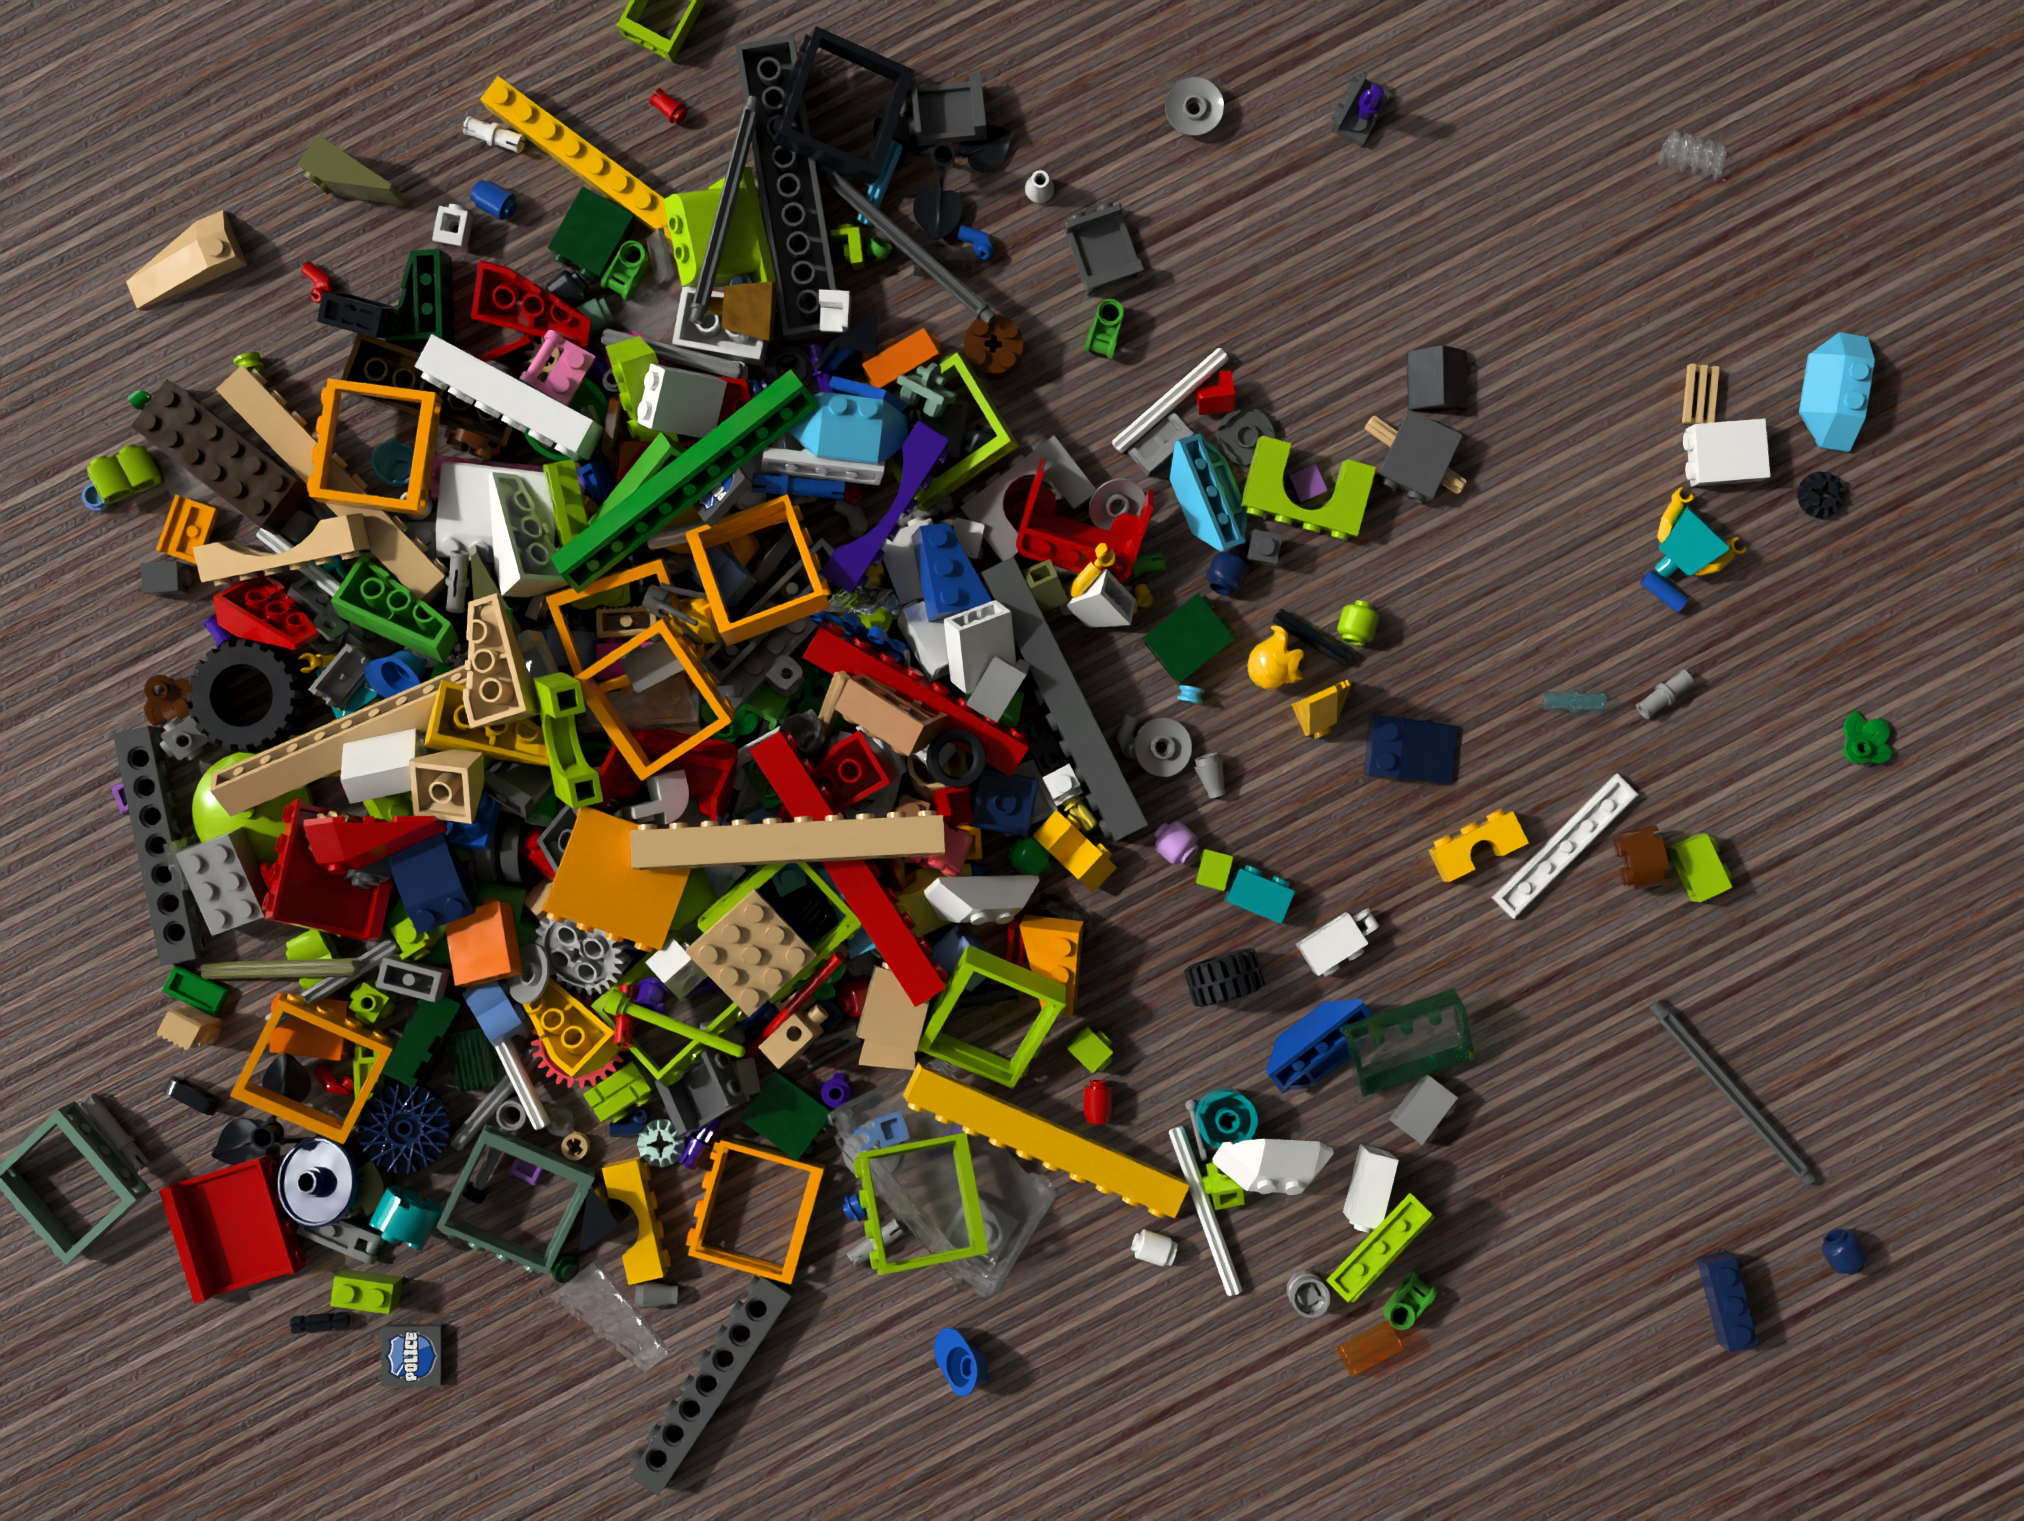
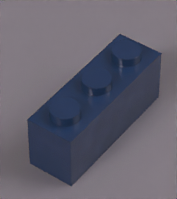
M1721 1251L1696 1258L1718 1344L1728 1352L1759 1345L1736 1257L1726 1251Z

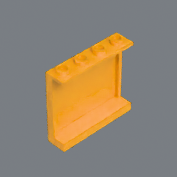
M589 806L578 808L575 825L547 900L542 905L543 911L548 912L546 917L564 923L565 919L577 922V928L590 933H594L595 928L607 932L605 937L616 942L623 943L624 938L636 942L634 947L652 953L653 948L662 950L692 868L635 871L631 868L630 830H638V825L640 824Z

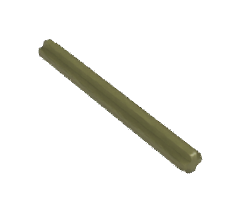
M357 958L208 962L202 964L200 968L202 971L201 977L204 979L353 976L360 973L361 970L360 961Z

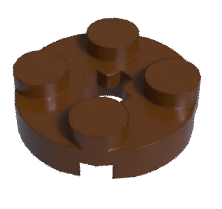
M448 426L444 438L447 439L446 444L450 445V448L463 453H467L468 449L475 451L474 454L478 455V458L495 464L497 458L501 459L505 449L499 443L494 448L495 446L489 444L490 439L461 428H457L455 433L452 426Z

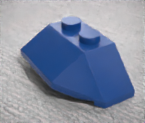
M1361 999L1323 1002L1276 1038L1266 1073L1281 1093L1314 1086L1360 1050L1368 1036L1370 1027L1374 1025L1376 1020Z

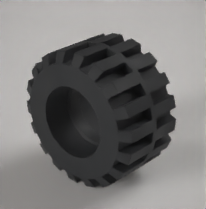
M1246 948L1194 963L1184 970L1193 1004L1199 1007L1230 1001L1254 993L1265 985L1255 949Z

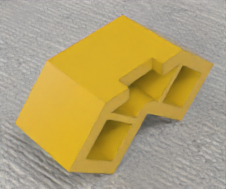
M1056 810L1032 836L1094 893L1117 868L1109 860L1112 854L1101 843L1095 847L1079 831L1082 825L1070 814L1065 818Z

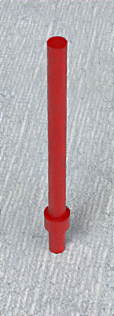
M836 951L755 1040H750L744 1046L745 1055L738 1057L737 1060L754 1057L755 1061L763 1053L758 1047L788 1018L796 1013L845 960L841 952Z

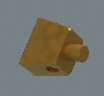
M777 282L724 286V297L710 298L707 315L722 316V329L763 340H774Z

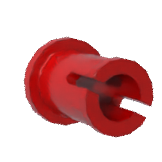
M661 88L656 89L655 91L658 96L652 93L649 104L667 116L670 123H682L688 113V110L685 109V104L683 102H676Z

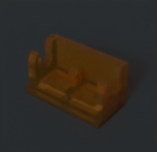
M1388 1319L1335 1347L1351 1378L1404 1350Z

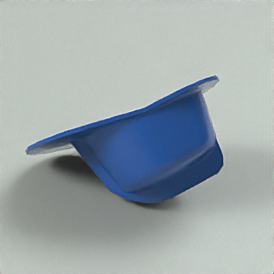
M401 650L389 657L369 662L364 669L365 678L375 692L389 698L423 683L427 675L425 665L428 660L426 657L418 658L409 651Z
M953 1328L942 1329L938 1333L934 1344L936 1361L954 1393L960 1397L968 1396L975 1387L989 1381L986 1356L977 1347L968 1345L958 1330Z

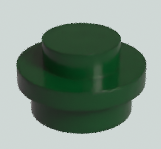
M563 1253L558 1255L550 1269L553 1278L559 1283H566L573 1279L578 1272L579 1260L572 1254Z

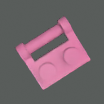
M548 330L544 336V344L527 372L523 371L518 380L568 407L595 362L596 356L564 339L557 332ZM556 347L563 352L543 383L537 377Z

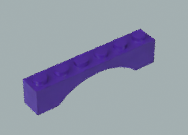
M918 420L902 445L904 460L902 481L898 495L889 512L865 536L850 544L836 548L820 573L823 578H826V580L851 596L855 590L859 593L863 590L869 580V577L866 576L871 565L875 567L879 565L886 553L882 548L887 540L892 542L895 540L902 528L898 523L904 514L909 517L918 503L914 498L920 489L927 490L935 477L931 474L936 464L942 466L949 456L951 450L947 448L949 445L947 438Z

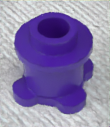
M655 977L641 980L638 985L640 989L638 998L631 999L630 1002L658 1013H664L666 1007L661 1002L663 997L667 995L668 988L660 979Z
M835 1073L832 1079L820 1086V1093L825 1104L833 1108H840L854 1096L855 1088L845 1081L844 1074ZM838 1088L841 1091V1096H834L831 1090Z

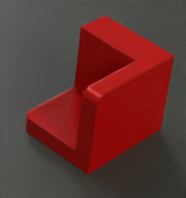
M1231 370L1219 371L1217 386L1196 388L1195 395L1199 415L1234 412L1235 390Z
M969 785L934 790V809L937 815H943L944 824L949 825V827L973 823L974 818L970 804Z

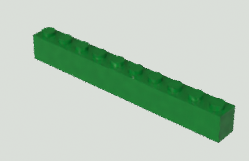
M790 369L553 554L551 559L559 574L579 594L819 406L818 403Z

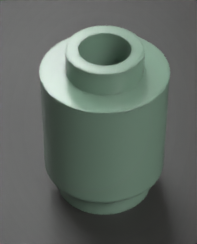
M594 298L575 307V309L592 319L590 333L608 326V322L614 320L605 298L599 300Z

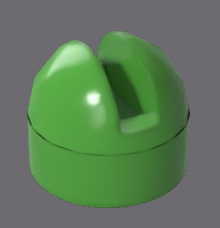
M877 236L871 237L866 248L868 257L870 258L873 254L876 256V262L885 260L892 250V246L887 241Z

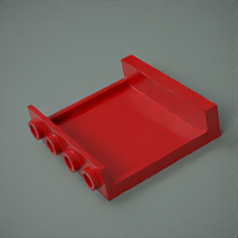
M301 798L295 799L290 802V805L285 806L282 815V822L286 824L284 833L279 835L276 842L275 850L279 852L277 864L273 863L269 874V881H273L271 892L265 895L262 909L266 911L265 920L369 942L381 939L393 874L391 879L379 885L370 886V889H360L353 887L351 881L343 880L344 874H330L327 869L316 864L313 852L307 848L310 843L304 836L306 834L303 826L304 820L316 819L319 813L327 816L329 811L334 810L304 804ZM336 811L337 814H338V817H339L341 814H346V813H342V812ZM346 814L348 815L347 822H363V817Z
M271 1154L179 1181L159 1190L194 1304L203 1302L212 1296L287 1273L292 1275L306 1267L304 1263L305 1252L299 1246L296 1237V1223L284 1210L279 1198V1168L277 1163L272 1160Z

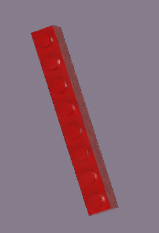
M823 620L802 656L804 659L832 675L841 670L846 671V674L851 677L863 673L896 689L895 695L912 703L914 698L921 701L922 705L920 708L935 715H938L939 711L948 714L939 734L950 730L967 731L976 736L983 745L986 754L985 763L1010 777L1012 776L1029 748L1030 739L1026 738L1027 734L1015 726L1011 728L1001 723V719L998 722L991 720L967 706V698L953 696L945 685L936 681L934 683L927 681L919 670L910 666L906 669L897 663L898 660L893 655L885 651L879 653L872 649L871 643L859 636L853 638L844 633L845 628L833 621L827 623ZM951 741L952 744L973 755L967 744L961 741Z

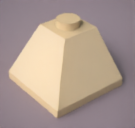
M452 749L409 760L414 816H436L440 820L469 824L474 822L485 781L483 753Z

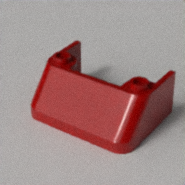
M1040 457L1016 539L1018 552L1024 557L1040 562L1050 559L1054 566L1081 573L1090 562L1094 563L1097 560L1096 547L1101 543H1106L1107 553L1111 549L1114 551L1115 562L1108 567L1102 566L1101 570L1107 569L1120 583L1126 581L1131 574L1154 507V491L1148 490L1139 516L1130 513L1120 514L1114 518L1108 531L1054 514L1056 496L1050 489L1040 486L1046 458Z
M627 725V728L651 762H654L693 736L644 725ZM707 738L652 775L684 769L689 796L699 797L698 809L710 816V821H719L721 826L729 806L738 762V748L730 742ZM614 743L598 772L603 802L597 803V809L603 812L612 796L630 799L638 795L642 787H648L646 779L640 781Z

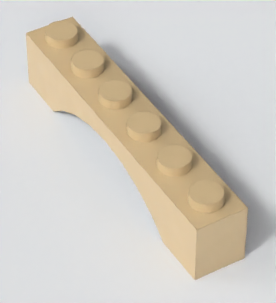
M363 513L320 520L313 532L300 544L279 554L260 552L236 540L193 547L201 583L214 581V585L219 586L233 583L232 577L239 576L240 581L258 578L257 572L264 571L265 576L283 573V566L289 565L290 570L309 567L308 561L315 560L316 565L334 562L333 556L341 555L342 560L360 557V550L370 549L371 547Z

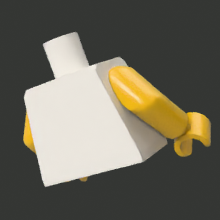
M1101 543L1096 547L1097 560L1094 563L1090 562L1078 577L1071 582L1067 596L1068 602L1060 605L1061 612L1065 616L1074 614L1087 627L1131 625L1132 616L1138 611L1137 607H1148L1153 602V596L1146 584H1139L1134 588V598L1107 569L1101 570L1102 566L1108 567L1115 562L1114 551L1111 549L1107 553L1106 543Z

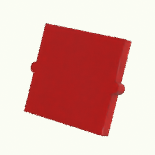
M524 334L485 352L480 356V359L485 363L530 343L535 338L533 334Z

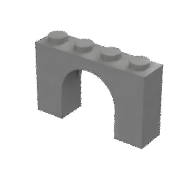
M1046 436L1041 438L1032 446L1034 451L1028 456L1019 455L1009 463L1011 469L1003 475L999 472L994 474L985 482L987 485L985 489L979 493L974 490L962 500L964 505L960 507L961 512L967 520L985 525L983 540L1000 562L1011 557L1015 558L1020 554L1016 547L1018 533L1004 513L1003 503L1005 496L1016 483L1026 479H1034L1040 457L1046 458L1042 481L1047 482L1056 490L1073 513L1090 501L1096 491L1095 487L1055 436H1052L1050 439H1047Z

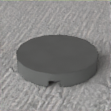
M1249 407L1236 408L1234 412L1227 413L1220 422L1216 434L1217 446L1221 454L1231 463L1240 466H1251L1258 438L1267 436L1275 439V429L1270 418L1261 410Z

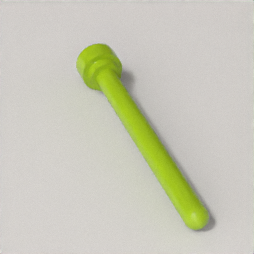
M613 989L606 1002L604 1011L612 1015H624L626 1013L733 1056L742 1057L745 1055L746 1051L742 1045L632 1003L630 998L625 997V993Z

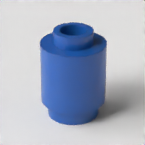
M481 179L472 189L470 199L475 202L476 207L499 220H504L506 217L510 218L516 211L517 202L515 201V194L494 182Z

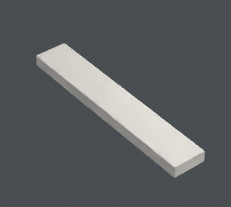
M1615 774L1491 898L1512 919H1515L1639 794L1619 774Z

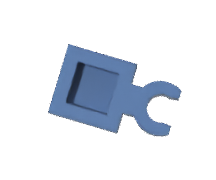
M901 1110L871 1120L873 1126L871 1130L862 1127L853 1132L854 1136L859 1134L867 1136V1143L858 1147L859 1151L870 1149L875 1141H878L881 1149L910 1139Z

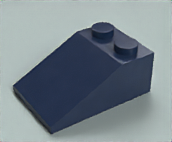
M1370 716L1363 775L1452 784L1458 726L1405 718Z
M445 831L387 856L404 908L418 934L475 913L479 897Z

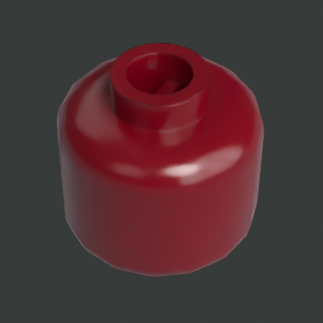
M860 976L840 986L837 1004L843 1013L854 1019L861 1018L871 978Z

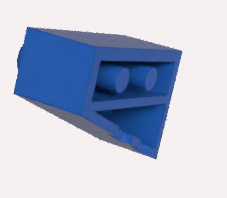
M949 523L919 526L911 535L928 622L944 620L991 602L990 596Z

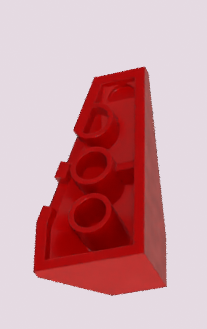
M483 260L478 262L471 313L472 319L544 337L548 330H553L578 347L585 349L588 347L592 324L590 317L509 267Z
M262 571L257 573L258 578L243 580L213 596L218 625L237 637L294 650L319 637L318 630L308 617L298 610L295 600L292 597H288L285 587L268 575L265 576V573Z

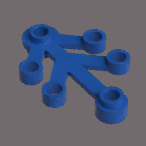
M830 603V608L808 616L813 621L822 623L824 619L829 622L838 623L845 628L844 633L853 638L856 636L864 638L871 643L872 649L879 653L885 651L897 658L898 664L904 663V651L906 649L911 650L907 644L896 639H890L887 636V632L879 627L871 626L870 630H868L861 622V618L854 613L845 612L842 619L831 614L833 606Z

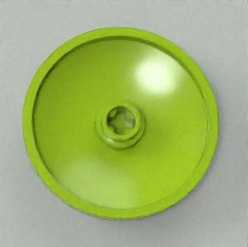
M238 752L226 756L211 766L197 785L192 804V817L196 833L201 842L244 827L258 861L267 859L277 863L279 852L275 850L276 842L279 835L284 833L286 824L282 822L284 808L297 798H301L304 804L313 805L310 788L307 784L301 789L291 790L280 795L275 800L263 802L247 812H240L230 817L210 792L212 775L219 770L259 753Z

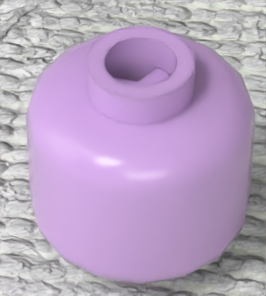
M1180 821L1172 822L1169 825L1166 822L1163 823L1154 835L1157 838L1155 850L1171 864L1177 865L1182 863L1185 865L1199 849V846L1196 845L1198 841L1197 835Z

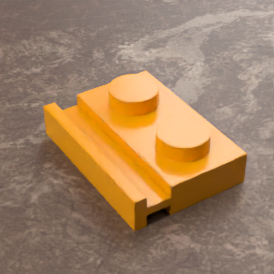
M175 494L156 550L197 564L193 547L208 544L220 510Z

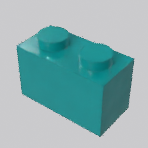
M1246 865L1244 870L1237 868L1224 901L1282 924L1295 891L1288 888L1290 883L1273 876L1272 881L1261 877L1262 871Z

